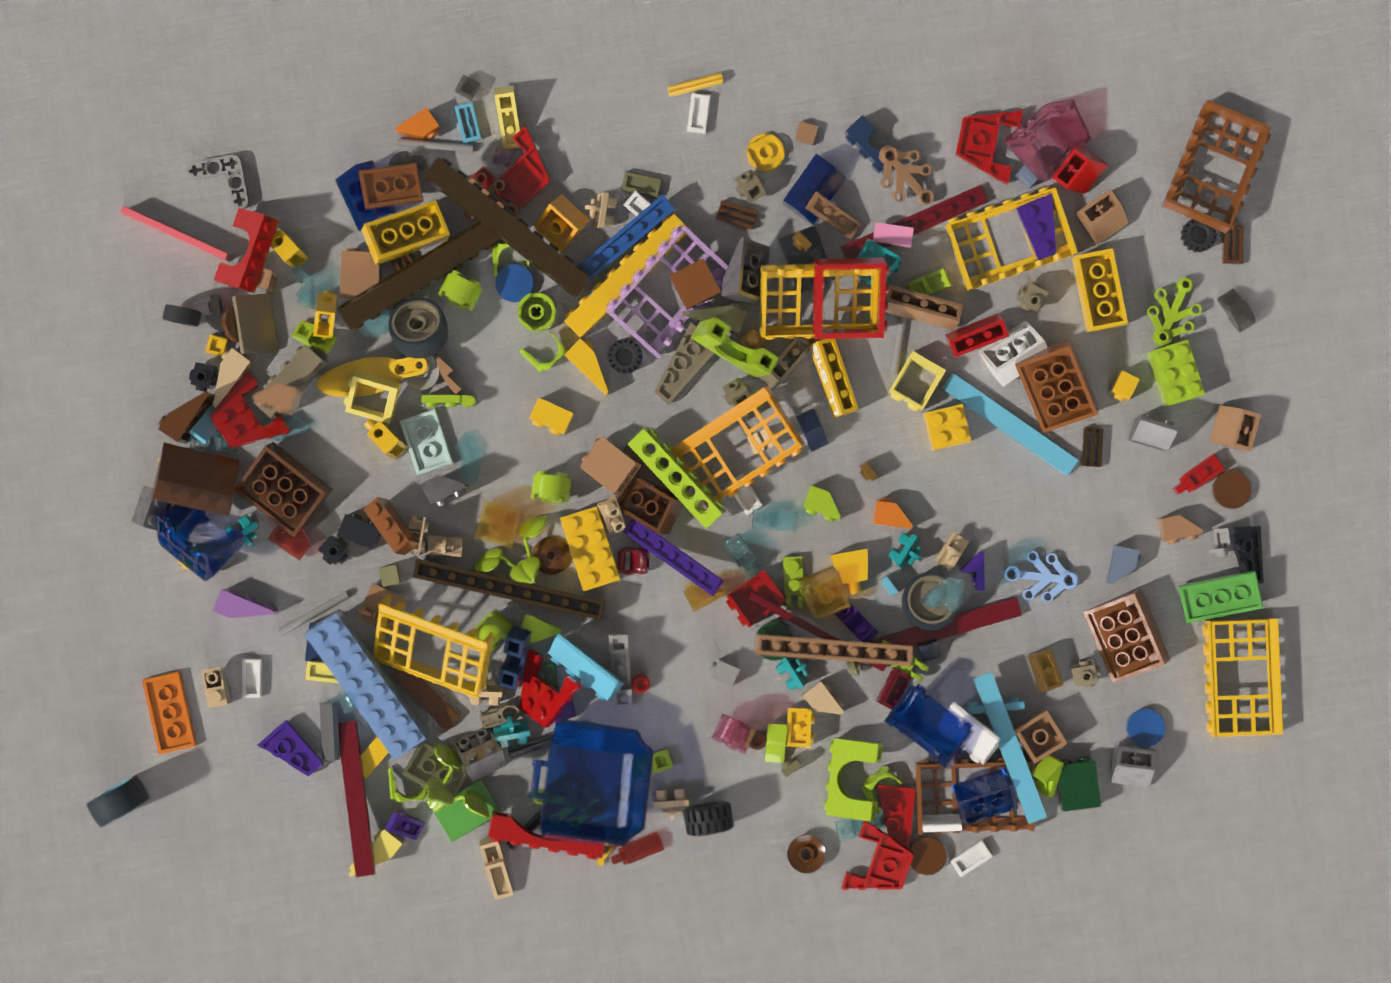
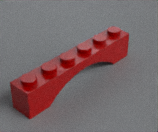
M492 811L488 829V838H491L494 842L505 840L510 841V844L516 846L527 844L530 848H548V851L559 853V850L566 851L568 855L578 856V854L586 855V858L596 860L597 857L602 858L607 836L605 831L585 828L578 833L568 836H544L525 828L511 814Z

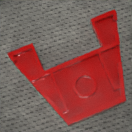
M1017 110L1014 112L963 117L955 156L1007 185L1012 167L992 163L999 126L1003 125L1019 129L1023 111Z
M526 126L512 137L525 154L499 178L505 181V189L495 191L523 208L551 182ZM482 166L471 177L474 178L481 172L486 173L488 181L482 184L485 187L494 184L497 180L485 166ZM480 175L479 180L481 182H484L485 177L483 175ZM497 182V187L501 189L503 187V184L501 182Z
M250 371L244 374L209 415L230 448L290 433L281 417L262 427L243 399L244 395L259 387Z
M529 649L519 709L543 727H550L563 711L564 705L574 698L573 694L579 691L583 685L573 677L566 676L561 690L558 691L538 676L545 657L534 649Z
M863 821L859 838L875 842L877 845L866 876L846 871L841 889H902L914 852L869 821Z

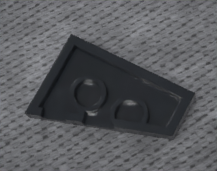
M1261 526L1228 527L1241 573L1255 570L1258 584L1264 583Z

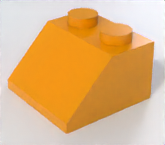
M561 194L548 205L534 225V228L562 253L582 232L590 219Z

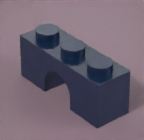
M862 115L845 131V139L850 145L853 146L855 144L859 149L858 153L865 160L868 158L873 163L871 166L877 173L881 172L884 175V163L879 158L881 149H875L869 144V137L876 128ZM886 152L885 155L887 159L890 157L889 152Z
M513 626L506 635L503 653L507 655L504 664L500 668L497 685L516 690L523 681L532 631Z

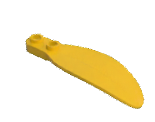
M390 357L362 358L329 370L318 379L317 387L325 394L345 397L350 392V387H348L350 376H354L357 371L400 382L402 379L427 373L430 364L426 357L421 359L408 357L399 360ZM422 362L423 367L421 369H419L418 363ZM402 366L405 367V371L403 373L400 370ZM358 383L355 397L369 396L386 390Z

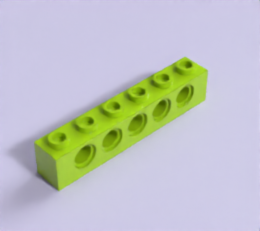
M649 426L643 428L628 443L633 451L705 529L709 528L726 512L723 502L711 495L712 491L710 488L698 481L697 474L686 468L684 460L674 455L671 446L667 442L661 441L658 432L654 428H649ZM650 443L655 445V453L649 450ZM663 457L668 459V467H665L662 464ZM676 471L681 473V481H678L675 478ZM688 486L694 487V495L688 492ZM701 500L708 502V509H704L701 506Z

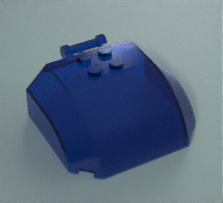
M564 718L556 721L549 744L548 760H532L534 768L531 791L528 792V799L542 800L540 816L542 838L595 845L624 846L645 829L654 751L645 743L637 729ZM541 767H545L544 792L538 793Z

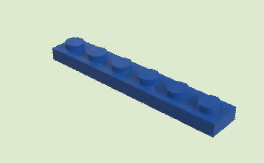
M662 194L580 263L577 268L582 267L588 271L591 281L675 210V208Z

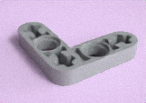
M221 156L192 162L187 166L186 173L193 180L226 175L232 206L236 209L248 208L250 199L243 163L238 156ZM232 159L238 162L234 169L231 166H225L226 171H224L221 161H224L225 164H230ZM216 162L219 164V170L212 173L209 167L212 163ZM203 164H205L206 175L204 171L197 172V176L191 173L195 166L198 169H204ZM236 177L242 180V184L238 188L232 186V180ZM234 191L240 192L241 198L245 199V201L242 202V206L236 203V201H238L239 198L237 193L233 194Z

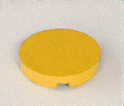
M762 133L756 135L750 141L747 147V158L753 168L762 172H769L781 165L785 149L778 137Z

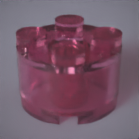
M722 713L711 738L726 744V747L745 754L757 730L740 720Z

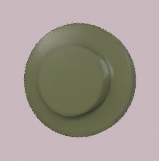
M847 661L850 674L860 675V671H862L861 662Z

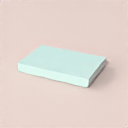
M436 409L399 421L417 475L454 464Z

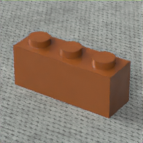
M376 497L363 509L395 554L406 555L419 543L388 499Z

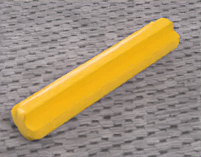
M716 73L668 86V93L672 97L722 84L724 81L721 73Z

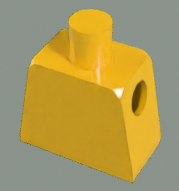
M276 229L271 247L285 263L296 271L309 257L282 229L279 231Z
M326 290L318 293L313 336L333 337L337 295L331 291ZM322 315L328 316L327 322L321 321Z
M369 419L364 424L369 430L367 436L392 459L396 460L408 448L381 421L377 423L375 420Z
M867 549L830 555L840 585L849 584L850 595L862 593L860 581L868 580Z

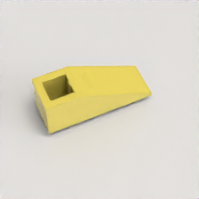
M379 829L373 837L375 842L372 844L375 866L391 859L405 841L387 829L383 831ZM353 862V864L349 867V869L352 870L349 873L350 877L355 875V868Z

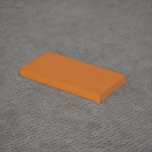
M181 671L143 679L142 684L158 754L198 746Z

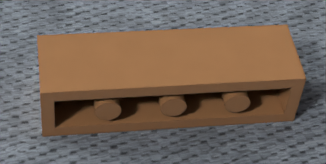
M889 285V294L885 295V301H888V313L953 331L960 322L962 304Z

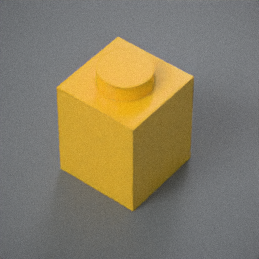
M1122 370L1118 373L1109 393L1113 394V398L1118 401L1130 400L1140 379Z

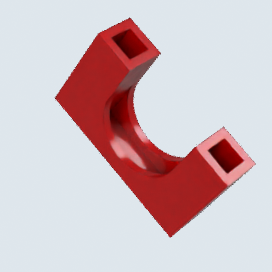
M238 208L232 226L248 233L249 246L244 258L238 264L228 265L219 263L214 281L255 293L279 220L265 214Z

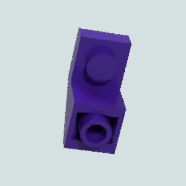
M849 601L835 613L837 618L861 642H869L879 633Z

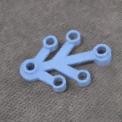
M1029 551L1026 558L1036 566L1040 573L1019 571L1015 566H1009L1004 570V577L1008 581H1016L1018 578L1039 580L1033 587L1023 591L1022 597L1028 601L1032 600L1035 594L1050 582H1057L1058 584L1050 591L1042 593L1041 599L1046 603L1051 602L1054 596L1064 588L1068 590L1075 588L1079 581L1077 574L1070 570L1066 571L1054 553L1047 554L1045 560L1048 564L1054 566L1059 575L1051 574L1035 551ZM1031 553L1036 555L1035 560H1030L1029 555ZM1050 555H1053L1055 557V560L1052 563L1048 560V557ZM1010 570L1015 572L1013 577L1008 576ZM1067 576H1070L1072 579L1069 584L1065 582ZM1027 591L1032 593L1030 598L1025 597ZM1046 593H1049L1051 596L1048 601L1044 599Z

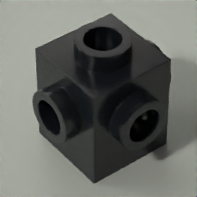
M195 362L194 369H191L189 375L190 384L196 386L195 390L204 392L207 389L213 390L214 386L217 385L218 367Z
M330 535L317 549L324 555L322 558L329 565L332 563L334 565L339 563L342 565L349 558L348 553L350 552L347 548L349 546L348 543L342 538L337 539L334 535ZM335 548L337 549V554H336V555L334 554V549H335Z

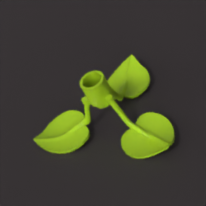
M548 516L532 517L526 520L519 528V535L524 536L523 540L528 559H524L518 565H514L506 557L501 556L503 553L502 549L492 548L484 552L477 559L474 570L489 572L498 566L500 560H503L513 568L510 572L512 579L520 582L535 583V579L539 575L540 561L538 558L531 556L527 540L528 537H536L543 530Z
M438 743L435 747L436 757L443 765L449 766V772L443 782L437 778L429 780L427 785V802L429 807L433 811L439 812L445 805L450 806L454 802L463 799L464 805L470 811L489 818L487 804L481 795L475 791L467 790L465 795L454 798L453 794L445 786L454 768L460 769L462 762L458 753L453 748Z

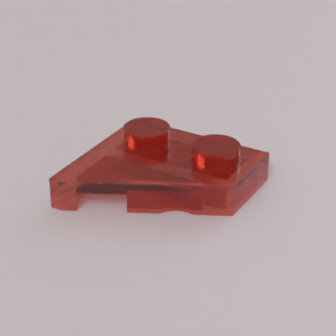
M277 525L268 538L270 542L301 561L311 546L302 529L293 537Z

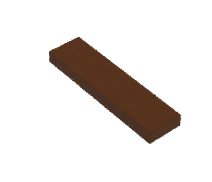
M400 670L392 676L446 731L460 718L422 678Z

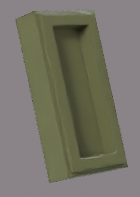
M625 171L621 190L631 193L637 191L641 195L658 198L663 179Z

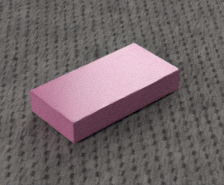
M876 222L873 241L875 243L910 248L914 228Z

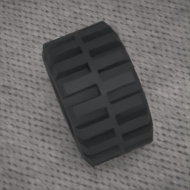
M729 802L702 803L683 810L687 835H713L729 831L734 827L731 803Z

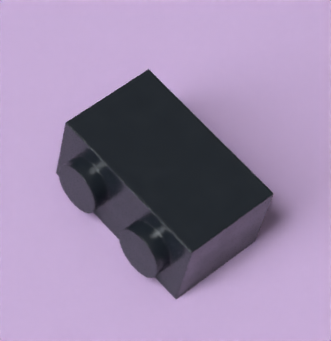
M351 512V515L345 514L337 536L375 550L381 533L371 519L366 522L361 520V515Z

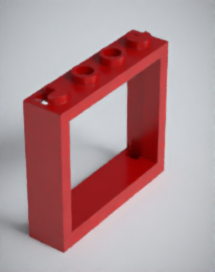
M884 258L814 259V339L884 338V332H887L888 323L885 320V313H888V301H885V295L889 294V284L886 283V276H889V264H886ZM879 269L877 328L822 329L824 270Z

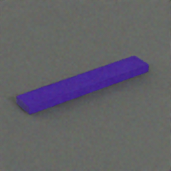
M632 518L624 529V534L714 597L723 584V579Z

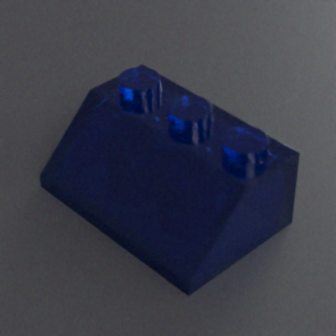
M816 153L788 192L782 204L814 225L819 217L806 209L815 192H818L831 201L846 180V177L831 163Z
M373 160L355 164L335 179L358 232L362 230L365 223L396 213L394 206L365 210L359 171L375 169L376 166Z
M1007 768L951 785L963 826L1018 809L1014 785Z

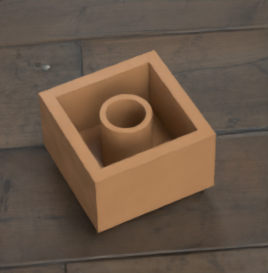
M1046 709L1039 711L1013 727L1018 741L1034 764L1068 744Z

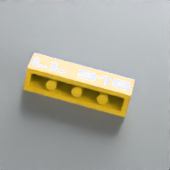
M824 339L810 345L809 348L833 419L858 410L859 408L836 340Z

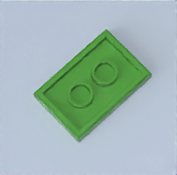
M482 779L459 792L456 797L465 795L467 790L475 791L485 800L489 810V818L470 811L464 805L463 799L454 802L450 806L445 805L439 812L433 811L451 842L491 819L492 811L502 812Z

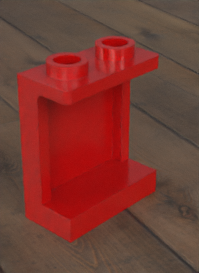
M764 569L728 594V600L725 601L732 611L736 609L739 613L737 619L742 626L747 625L748 627H751L755 622L771 612L749 600L748 595L750 591L777 606L786 602Z

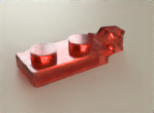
M658 831L622 845V847L618 848L619 853L612 855L610 858L613 865L622 861L626 865L665 849Z

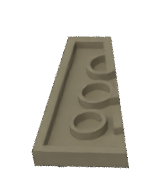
M692 323L689 324L654 391L668 405L715 354L691 339L696 329V326Z

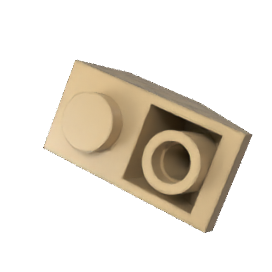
M765 429L752 434L759 445L770 439ZM747 437L753 455L759 454L749 437ZM772 441L761 449L764 452L774 448L775 444Z
M222 667L201 670L208 708L232 703L229 685Z
M819 681L802 694L814 711L840 715L844 713L842 710L844 707L843 703L838 697L836 699L832 697L830 693L833 690L827 682L823 684Z

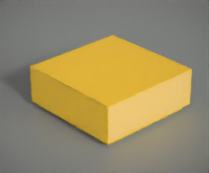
M210 334L205 353L222 357L227 351L230 339Z

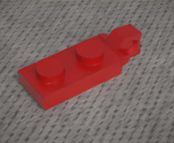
M1214 453L1179 478L1181 483L1175 486L1173 490L1177 495L1185 490L1188 493L1195 491L1225 470V468Z

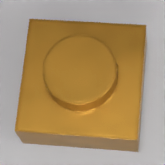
M799 231L792 238L794 246L800 251L804 250L807 252L812 246V243Z
M752 328L739 342L744 347L755 350L759 349L766 340Z
M867 462L859 466L861 469L859 473L866 481L869 479L872 482L878 477Z

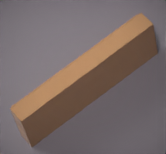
M818 192L814 193L806 206L807 210L851 240L862 224Z

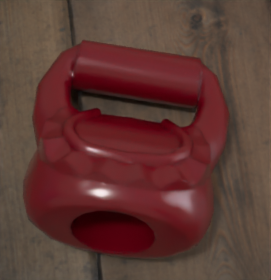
M625 547L618 552V570L620 573L625 575H644L648 573L650 557L647 549ZM626 552L631 554L629 570H625Z

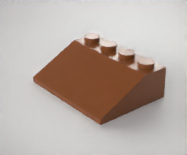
M1072 339L1054 344L1015 364L1043 433L1098 415L1099 406Z
M1141 589L1083 612L1113 683L1158 668L1171 660Z

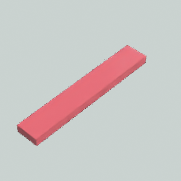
M122 206L120 213L229 262L231 257L229 253L133 209Z

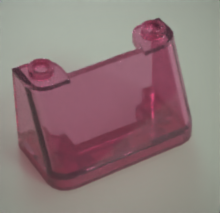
M1074 99L1051 102L1039 108L1009 135L1005 142L1008 148L1037 179L1048 181L1054 177L1053 174L1056 170L1053 165L1071 150L1077 142L1086 147V144L1092 138Z

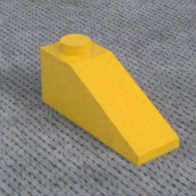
M580 338L565 353V357L607 396L609 392L595 352L592 350L594 346L587 339L583 341Z

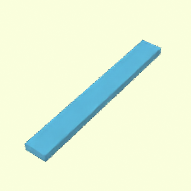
M952 373L942 386V390L1064 475L1068 476L1078 462V459L956 374Z
M992 672L973 678L992 730L1000 738L999 748L1028 824L1046 818L1047 815Z

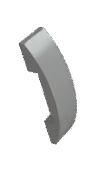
M628 633L610 634L608 638L611 672L625 683L613 698V708L633 707Z

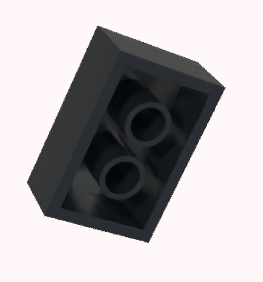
M815 225L799 231L812 243L811 248L807 252L804 250L800 251L794 246L792 238L797 232L778 240L787 265L814 264V259H828ZM792 277L797 290V277ZM801 277V294L813 290L814 277ZM824 277L823 286L834 282L835 277Z

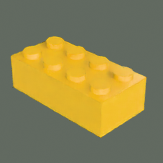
M436 200L365 223L361 230L375 265L443 243L450 236Z
M1113 248L1076 255L1071 258L1086 333L1127 325L1128 320Z
M598 507L561 517L560 520L583 591L621 580Z

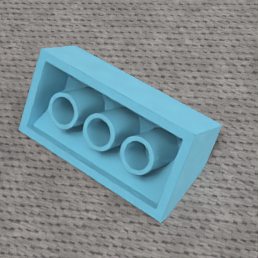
M561 634L556 636L548 652L552 656L551 660L558 666L564 665L567 668L565 671L573 678L575 676L579 677L582 680L580 683L588 690L590 688L596 691L595 695L599 699L611 701L625 683L568 637Z

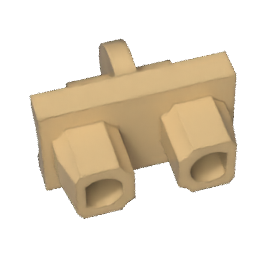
M602 192V194H598L597 200L591 199V205H586L584 210L590 211L589 218L594 219L593 228L599 229L614 225V216L606 215L607 208H616L617 199L609 196V193Z
M614 495L604 502L597 503L608 533L612 531L617 533L625 529V522Z
M952 532L934 561L951 571L969 541Z
M428 535L427 555L462 557L463 538Z
M487 674L485 689L478 698L470 697L471 705L482 704V697H489V705L498 706L504 687L495 684V680H488Z
M685 788L674 789L675 799H667V789L657 790L654 808L670 807V809H662V815H670V820H674V814H682L681 808L674 809V807L689 806V799L686 798Z

